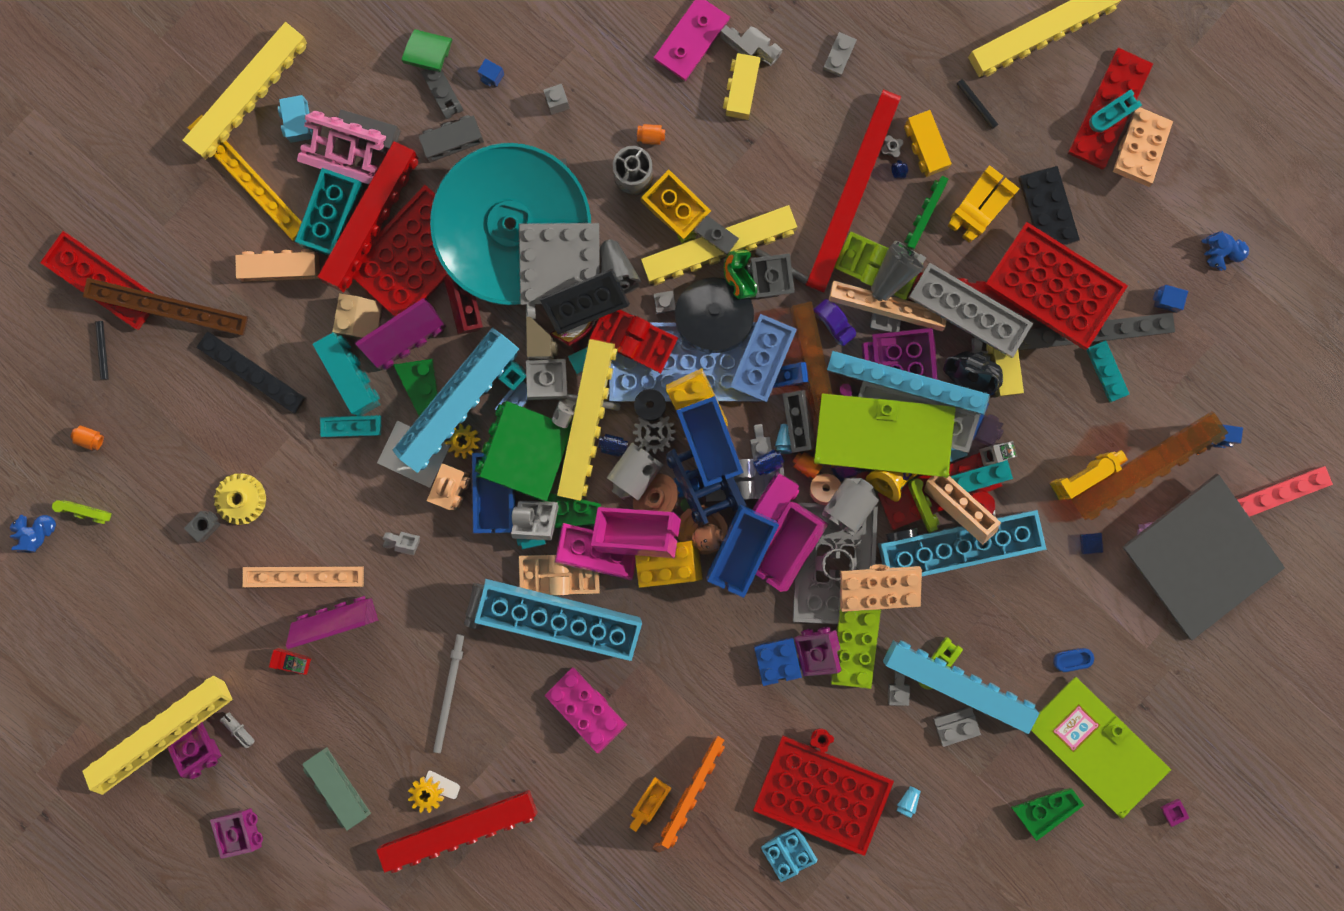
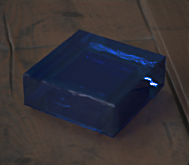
M1102 533L1080 534L1082 554L1103 553Z

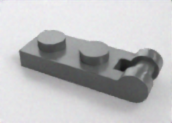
M428 69L421 71L446 119L451 118V115L456 112L464 111L442 69L441 72ZM453 102L454 105L446 107V104Z

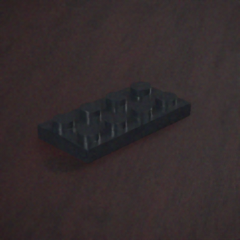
M1058 166L1020 176L1018 179L1032 225L1063 245L1078 242L1080 240Z
M613 268L542 297L540 300L558 335L626 308L630 304Z

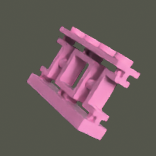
M313 111L305 115V120L307 121L304 127L314 129L311 145L306 143L301 145V153L298 154L297 161L319 169L325 168L370 184L379 168L370 164L373 149H383V141L386 140V136L381 135V132L375 129H363L361 125L356 123H344L341 118L325 117V114L322 112ZM322 125L332 128L329 130L328 138L320 136ZM336 137L351 141L348 157L333 152ZM359 138L370 140L367 142L366 150L358 148ZM319 144L326 146L325 156L315 153L318 151ZM356 156L364 158L362 168L352 165L355 163Z

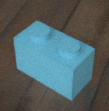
M304 96L279 99L278 113L280 118L283 119V125H281L283 137H286L291 143L312 139L313 130L304 127L307 121L305 120V115L309 114L308 101Z

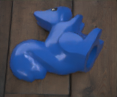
M1223 231L1216 232L1201 240L1202 243L1210 245V250L1204 253V255H1211L1207 260V264L1220 271L1226 270L1225 256L1228 255L1230 260L1234 262H1242L1249 255V247L1244 241L1242 242L1240 239L1235 241L1231 235Z
M20 515L10 526V530L16 533L10 535V538L18 540V545L13 546L11 550L18 553H35L37 548L44 542L45 536H50L54 532L56 527L55 520L51 516L41 515L34 520L32 527H27V517Z

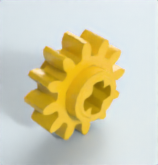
M463 424L459 425V430L454 428L455 431L450 437V441L445 442V444L451 445L448 452L456 451L454 455L456 458L462 454L463 459H466L467 453L472 455L474 453L473 449H480L476 442H480L481 439L475 438L478 431L474 430L471 432L472 426L470 425L466 429H464ZM464 436H466L465 440L467 441V444H463V446L461 447V442H459V439L464 438Z
M424 776L421 777L420 783L415 780L413 782L415 788L408 790L409 793L413 794L408 801H415L412 808L420 806V813L425 808H427L428 813L432 811L433 807L437 809L440 806L437 801L444 800V797L439 795L444 791V788L438 789L440 781L434 784L432 776L428 781H426ZM425 790L426 793H430L428 799H426V796L423 797L422 795Z

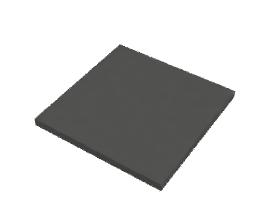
M1219 474L1212 476L1122 546L1191 641L1285 569L1282 562Z

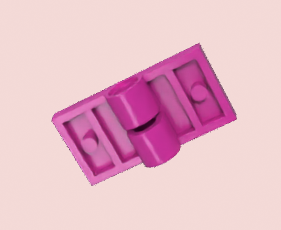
M573 667L544 695L598 754L627 726L621 717L608 705L607 700Z

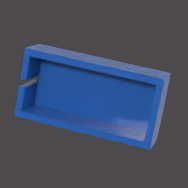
M716 396L676 410L705 487L722 481V475H725V478L728 479L744 473Z
M472 453L473 533H494V529L495 533H511L513 527L512 511L516 507L515 490L483 478H476L477 472H475L478 461H482L484 453Z
M740 504L706 575L707 581L723 589L726 586L728 591L744 598L777 531L778 522Z

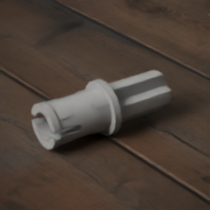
M230 712L226 714V718L223 716L220 719V722L231 732V737L234 736L244 748L247 749L253 745L255 740L243 728L244 725H240Z

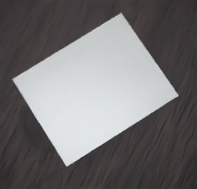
M397 421L377 463L430 488L450 445L443 442L440 451L435 455L433 454L429 459L427 467L417 473L399 460L392 450L410 429V426Z

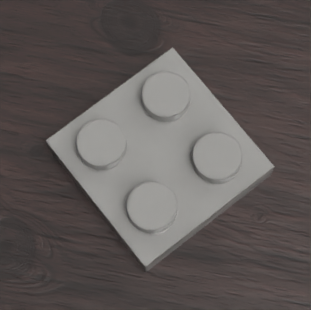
M566 359L526 360L527 400L567 399Z

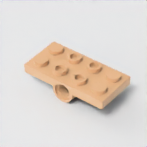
M1143 108L1134 111L1127 132L1119 144V155L1113 172L1150 187L1153 184L1173 121Z
M556 555L519 556L521 588L549 595L600 593L598 572L554 563Z
M875 564L866 570L841 571V611L921 607V567L890 568L887 565Z

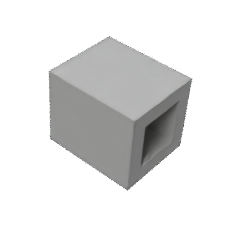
M562 84L543 90L551 115L570 109Z

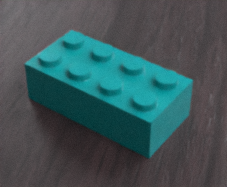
M322 168L295 242L301 247L329 256L358 205L364 185L359 180Z
M333 332L312 344L351 414L362 416L380 406L378 401L380 396L375 389L370 387L369 383L371 380L367 373L362 372L360 369L361 362L358 357L349 350L352 347L347 338H343L342 335L339 336Z

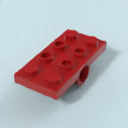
M618 310L599 318L590 339L615 344L617 353L661 374L678 337L653 326L650 322L638 316Z

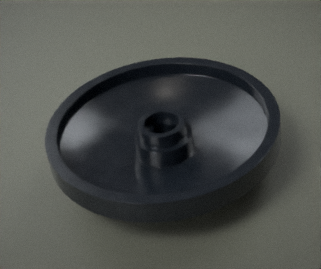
M712 277L698 280L682 292L676 303L675 322L678 332L690 346L700 351L722 353L732 350L747 338L752 329L754 309L751 299H737L733 294L734 286L729 285L724 278Z

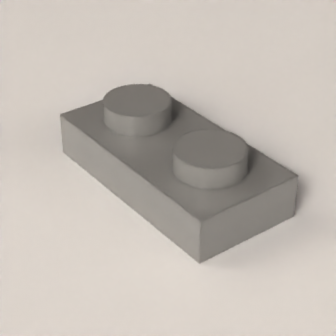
M839 32L823 70L841 77L857 39Z

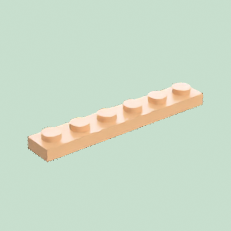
M837 281L832 283L829 301L933 328L942 332L945 329V319L918 303L892 296L887 301H878L872 296L873 292Z
M364 566L243 567V587L364 586Z

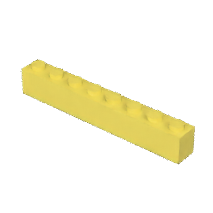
M1070 0L973 50L968 58L978 77L983 75L988 77L994 74L997 68L1001 66L1006 68L1014 63V59L1018 57L1023 59L1030 55L1032 50L1036 48L1041 50L1046 47L1049 41L1053 39L1058 41L1065 36V33L1069 31L1073 33L1082 28V24L1086 22L1091 24L1098 20L1100 15L1104 13L1108 15L1114 12L1121 0Z
M285 22L185 136L183 141L205 160L208 157H212L217 151V146L221 142L224 143L229 138L234 127L237 128L242 123V118L245 114L250 113L255 108V103L258 99L263 98L267 94L271 84H275L280 79L284 69L290 68L297 54L303 53L307 44L304 36Z
M788 205L727 227L726 229L739 238L731 251L745 249L752 251L759 244L764 243L768 245L775 242V238L781 236L787 238L794 235L797 225ZM700 237L641 259V263L649 284L659 285L671 276L675 279L683 276L685 271L691 270V272L700 270L704 264L714 265L727 255Z
M589 339L557 496L579 501L583 499V496H587L589 485L586 484L587 477H591L593 470L590 462L591 458H595L597 446H594L596 438L599 439L601 427H598L599 420L603 419L605 408L602 407L603 400H607L609 388H606L607 381L611 380L613 375V369L610 368L612 360L615 361L617 356L615 344Z
M215 676L206 679L204 683L191 690L179 701L173 703L171 707L158 714L149 723L140 727L130 737L125 738L119 745L107 751L97 761L92 762L90 766L83 770L89 790L103 795L233 699L225 682Z

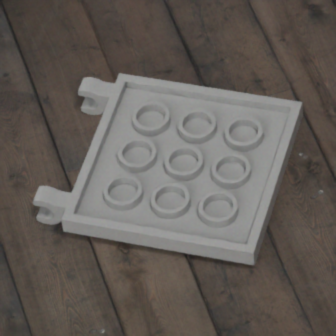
M599 223L519 224L520 304H526V317L535 319V304H542L540 301L542 297L599 274Z

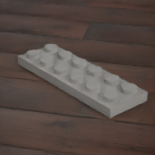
M931 263L927 265L909 296V299L1010 358L1014 357L1033 324Z
M865 381L862 383L858 396L951 406ZM956 407L952 449L969 453L980 418L979 413Z

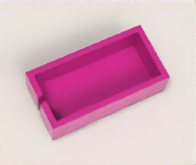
M789 502L779 518L777 531L755 574L761 579H767L766 582L780 592L788 591L829 525L796 502Z
M598 507L591 546L600 553L675 558L677 540L674 537H678L681 519L674 512Z

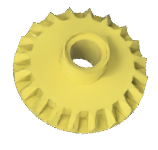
M240 473L226 477L220 482L214 495V506L217 509V513L228 523L244 525L256 520L263 512L266 504V494L262 484L248 474ZM237 494H240L242 497V501L239 504L235 502Z

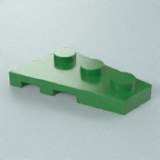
M433 359L394 364L419 416L438 394Z
M549 493L546 501L557 502L559 506L554 529H561L563 523L578 527L595 525L598 507H601L600 503L586 500L579 501Z
M1067 788L1012 806L1011 808L1032 837L1038 841L1082 808L1084 804L1072 788Z

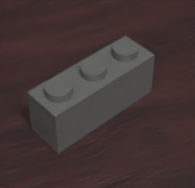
M340 109L338 118L343 119L344 123H356L361 125L363 129H375L380 131L381 135L386 136V140L383 141V149L376 151L387 154L393 141H398L401 131L397 126ZM338 138L339 140H341V141H343V142L350 143V141H348V140H345V139H342V138ZM359 138L358 146L366 148L367 142L370 140Z
M474 115L463 116L457 122L444 123L441 125V128L435 130L428 129L422 135H419L421 145L429 162L484 143Z
M808 390L783 393L792 452L816 449Z

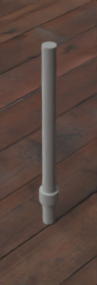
M461 634L456 635L454 649L451 650L450 658L452 660L433 749L435 753H441L459 661L462 660L463 656L462 646L465 635Z

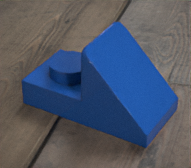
M806 362L781 366L773 388L798 386L808 382Z

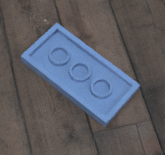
M760 314L730 388L767 402L797 329Z

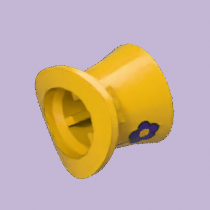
M875 470L867 475L866 481L876 491L898 502L901 497V488L916 478L917 474Z

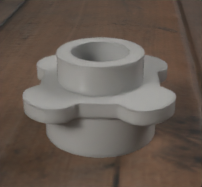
M890 135L886 136L884 140L885 145L881 149L882 153L895 158L898 157L903 140L894 139Z

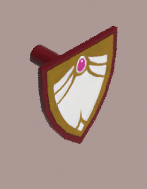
M595 320L559 335L555 330L550 333V336L569 346L571 345L574 353L582 350L579 341L590 335L589 330L594 325Z

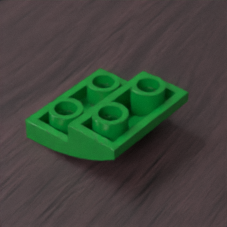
M414 29L403 53L402 62L441 72L444 59L448 57L452 38Z

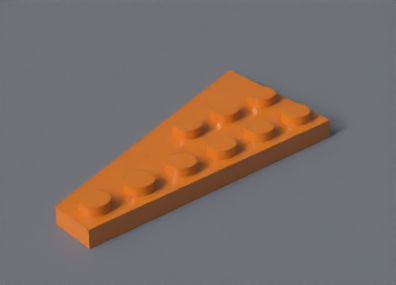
M717 736L712 741L701 761L702 766L697 769L692 777L693 784H690L685 789L670 816L672 820L663 828L661 842L655 843L652 849L662 852L670 849V847L673 848L678 839V836H676L677 831L683 829L688 819L685 817L686 814L693 810L697 802L694 799L695 796L704 789L706 775L712 773L716 765L713 763L716 756L720 757L725 748L722 745L724 742L723 738Z

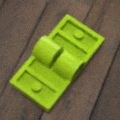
M850 231L834 268L872 286L888 248ZM918 275L894 295L906 300Z
M841 609L839 610L837 636L840 650L837 651L841 672L832 674L831 684L871 689L881 609L842 612Z

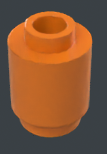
M643 124V126H638L637 142L661 145V141H665V129H662V125Z
M81 425L78 428H74L70 436L73 444L89 450H99L104 440V436L100 435V432Z
M805 451L802 454L798 452L792 461L795 463L793 466L795 469L808 478L811 477L813 479L823 466L814 464L815 458Z

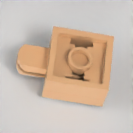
M441 464L427 501L448 510H456V507L459 508L462 504L464 497L461 495L463 490H467L470 484V474L452 466Z

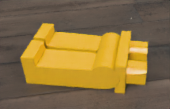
M990 165L977 180L959 207L950 216L952 218L948 223V227L953 231H957L961 225L965 227L967 231L962 237L969 243L986 230L985 228L1020 189L1005 178L984 205L978 209L1003 178V175Z
M1119 450L1118 452L1100 454L1095 457L1097 460L1091 461L1087 468L1069 479H1056L1049 484L1059 500L1072 499L1112 473L1122 470L1120 465L1128 461L1124 452Z

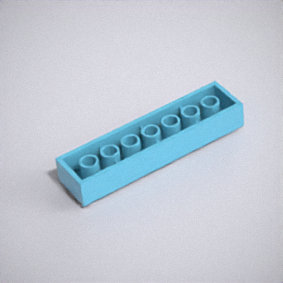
M491 328L392 449L398 459L417 473L420 470H424L429 464L431 456L440 451L442 448L441 444L445 439H449L453 435L454 428L458 423L461 424L466 419L467 412L477 406L481 395L490 390L494 379L500 377L505 371L504 367L508 362H512L516 358L519 348L503 334Z
M1038 510L996 518L1001 524L997 532L983 545L963 526L878 544L883 565H887L890 568L920 566L922 576L1047 549Z
M485 579L475 616V623L629 661H632L642 626L641 618L489 579Z

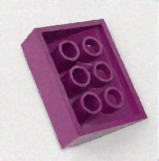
M423 298L357 341L356 345L380 370L384 368L386 370L392 367L394 361L398 358L403 359L407 357L413 348H420L425 345L430 337H437L442 334L446 325L434 307Z
M933 328L872 335L875 363L938 380Z
M365 596L353 599L354 603L350 605L343 602L334 605L335 609L331 611L324 608L315 611L316 615L309 617L308 614L296 617L297 621L292 622L290 625L286 648L297 647L379 621L372 598L366 599Z

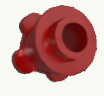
M823 728L816 729L812 733L810 740L811 745L819 748L822 753L827 752L830 743L834 742L833 735H830ZM824 736V740L819 742L818 738Z

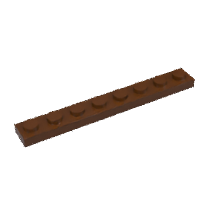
M87 278L83 293L84 298L242 336L245 334L248 316Z

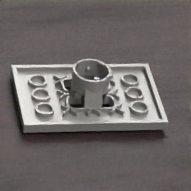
M798 503L829 525L794 580L793 622L838 624L840 610L839 570H829L828 574L825 570V559L829 555L830 558H840V551H842L850 559L849 571L870 569V566L875 565L878 506L874 507L858 532L852 536L821 515L826 507L825 505ZM819 545L830 546V550L823 556H817ZM843 546H852L854 548V558L841 548ZM816 570L823 571L829 580L827 582H818L816 580Z

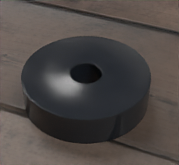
M646 389L636 396L634 408L636 414L642 420L656 421L665 413L666 401L659 391ZM652 402L654 406L652 408H648L646 406L647 403Z
M917 527L887 533L886 537L887 542L915 537L919 533Z

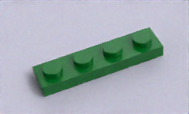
M941 176L938 181L934 180L930 188L932 194L930 198H925L921 206L924 210L921 215L918 214L912 224L915 228L912 233L909 232L904 240L908 248L915 249L949 180L948 178Z

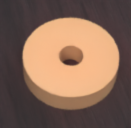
M820 474L811 482L810 495L816 503L827 506L840 487L841 482L834 475Z

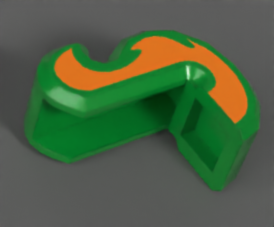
M748 250L729 252L724 263L725 279L729 285L734 286L733 294L737 299L754 298L758 290L757 284L745 268L751 256Z

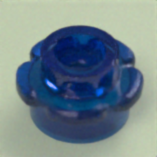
M897 160V163L892 164L891 171L894 178H906L908 166L905 162L902 163L901 160Z

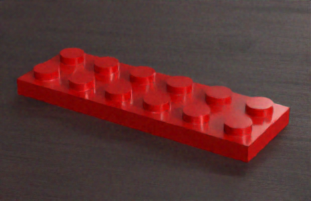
M1119 47L1116 49L1068 154L1102 170L1106 167L1129 115L1101 133H1097L1090 128V118L1131 89L1134 92L1133 96L1137 100L1153 63ZM1124 101V103L1126 104V106H1127V107H1130V105L1128 104V102H1127V101Z
M62 231L40 262L83 293L87 278L153 293L65 231ZM94 300L137 330L141 328L151 314Z
M987 451V458L990 461H992L990 454ZM980 452L950 464L949 476L984 467ZM928 475L914 478L922 480V492L924 496L927 495L930 499L932 505L930 507V510L932 514L944 510L927 493L924 492L926 482L932 476ZM908 483L901 488V497L898 502L889 499L880 492L877 493L892 530L922 519L908 488ZM1002 483L980 489L989 492L1002 487Z

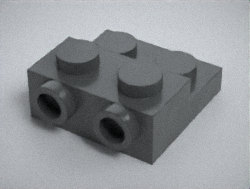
M790 253L751 258L749 263L745 265L746 270L757 284L758 290L754 298L795 293Z

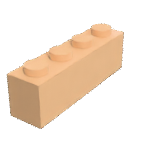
M302 249L299 253H294L293 250H282L281 253L262 251V254L245 251L242 252V255H235L236 279L241 282L319 279V255L311 249Z
M932 476L927 480L924 492L982 545L997 532L1001 522L950 476L948 478Z

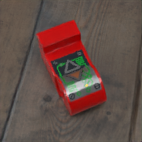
M277 648L273 650L269 668L306 675L311 658Z

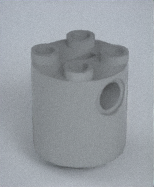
M627 146L615 155L613 173L617 186L623 192L639 195L651 185L653 179L652 160L643 148Z
M631 443L607 476V479L613 482L612 492L623 500L630 496L639 500L661 470L663 464L651 457L642 448Z
M845 478L821 515L834 522L843 531L854 536L879 499L876 498L873 486L864 479Z

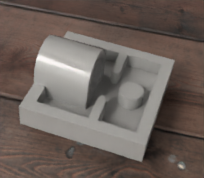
M518 501V506L514 507L512 511V538L552 540L559 507L558 503Z

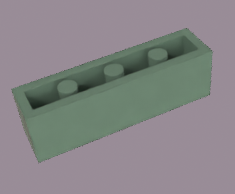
M327 747L302 764L304 766V773L307 777L312 778L316 791L324 796L328 809L334 811L338 824L345 828L346 831L371 814Z

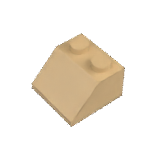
M339 293L332 332L339 336L362 339L379 327L383 305L370 299Z

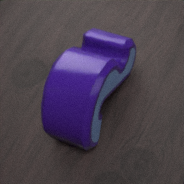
M825 299L813 309L814 316L823 321L834 340L840 346H845L856 337L855 329L848 323L845 314L834 302Z

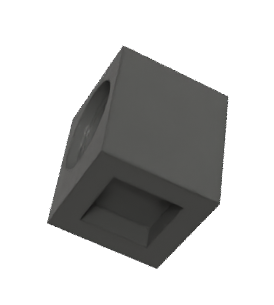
M200 511L184 529L197 542H205L221 524L217 521L218 517L211 511ZM203 520L207 522V528L205 530L201 528V522Z

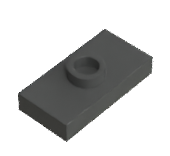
M708 215L695 231V233L726 255L729 254L739 240L737 236Z

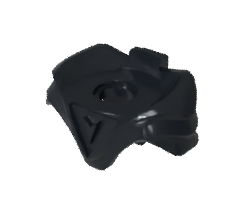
M969 351L961 352L956 356L948 357L945 361L943 371L958 386L993 395L1003 384L1001 367L990 361V355L981 351L976 354ZM970 372L978 373L979 378L977 381L970 380Z

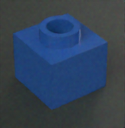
M486 58L477 71L481 78L480 81L488 86L492 84L497 87L504 76L503 68Z

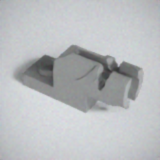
M725 25L721 30L720 38L738 53L756 56L757 54V57H760L761 60L770 66L782 54L783 49L776 43L769 46L771 39L752 26L742 37L733 27L729 28Z

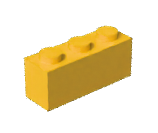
M931 110L908 118L904 129L906 135L911 137L913 142L911 146L914 154H917L919 157L921 172L925 173L926 177L947 170L952 163Z

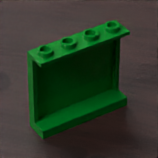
M505 401L499 404L496 409L495 415L497 418L495 423H492L488 432L490 434L489 441L485 442L482 448V453H484L482 461L479 460L475 468V472H477L476 478H483L534 497L535 500L546 502L570 436L571 426L568 425L567 428L559 427L552 422V418Z

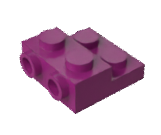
M830 627L820 628L818 632H813V629H806L801 631V635L794 638L803 676L841 672L837 651L840 650V644L836 630H830Z
M203 722L167 747L180 777L187 779L198 778L202 774L201 770L206 767L215 766L218 763L217 759L222 756L215 740L209 737Z
M252 808L210 820L220 859L253 852L262 847L263 836L257 830L256 823L258 818L252 812Z

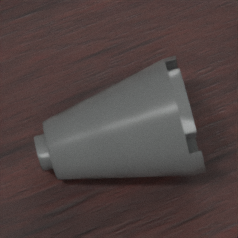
M612 239L604 241L600 246L601 273L613 268L624 293L627 294L639 287L638 282L641 283L640 277L619 243Z
M892 244L887 250L871 287L872 296L878 301H887L918 275L924 266L915 256H909L907 250Z

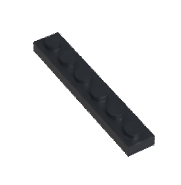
M208 331L196 347L294 414L306 399L305 396Z

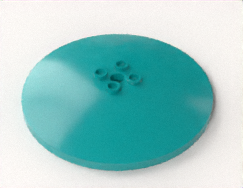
M498 143L485 146L459 160L441 181L435 193L430 214L433 246L439 261L448 275L470 294L492 303L505 305L520 304V223H591L587 197L571 170L548 152L521 143ZM507 218L515 220V226L511 229L506 228L504 225Z

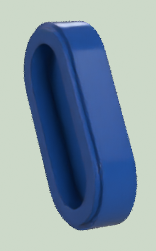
M1086 648L1059 652L1053 659L1055 668L1062 672L1089 668L1094 663L1093 653Z

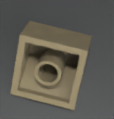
M526 317L528 359H554V356H558L556 341H553L552 337L531 317Z

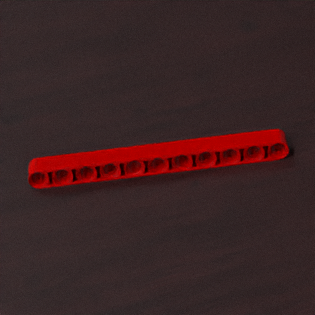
M882 90L807 280L806 286L825 292L900 102V95Z

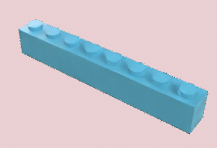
M832 351L827 368L832 373L981 415L985 414L990 395L987 393Z
M894 640L892 641L883 659L885 666L1027 734L1030 733L1040 714L1035 709V704L1028 700L1022 702L1017 699L1018 696L1009 691L1005 694L999 691L1000 688L992 683L986 685L982 683L981 678L973 674L967 676L964 674L965 671L957 666H953V668L946 665L947 662L938 657L934 660L928 657L929 654L921 649L915 651L910 648V644L902 640L899 643Z

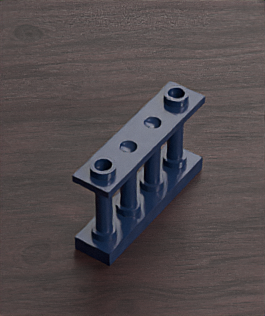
M673 449L666 454V462L669 468L673 469L692 511V519L699 527L707 524L708 520L706 517L728 507L732 508L734 512L738 510L740 504L746 506L734 477L726 479L725 475H722V481L694 491L690 480L701 476L697 468L686 473L681 462L694 457L692 451L688 450L677 455L676 450ZM719 489L724 491L726 500L704 510L702 509L698 501L699 498Z

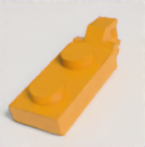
M654 777L633 809L631 816L634 819L629 828L637 832L642 823L644 825H647L648 822L650 823L670 792L671 787Z

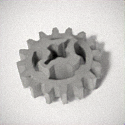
M669 416L665 419L661 417L658 419L660 421L657 424H650L648 421L642 420L640 417L638 418L640 424H634L638 430L634 431L633 434L638 435V438L634 441L641 442L639 448L645 446L647 453L650 449H653L654 454H656L657 449L664 452V446L670 448L668 442L675 440L671 437V434H675L676 431L671 430L674 423H668ZM647 426L654 430L658 428L659 437L655 435L651 437L650 429ZM665 426L668 430L667 438L662 435V430ZM642 427L646 429V436L643 439L641 437ZM651 441H658L659 443H661L660 445L656 446L649 445Z

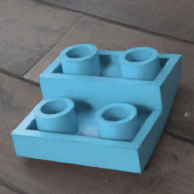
M794 827L761 846L780 882L797 875L799 871L815 864L818 860L802 832Z

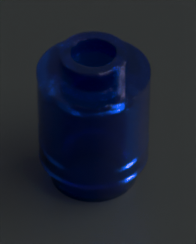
M605 433L604 437H600L598 448H601V453L619 457L625 453L628 441L622 437Z
M773 449L757 457V460L753 461L758 474L761 476L763 474L768 475L782 468L781 463L784 462V459L779 451L775 452Z

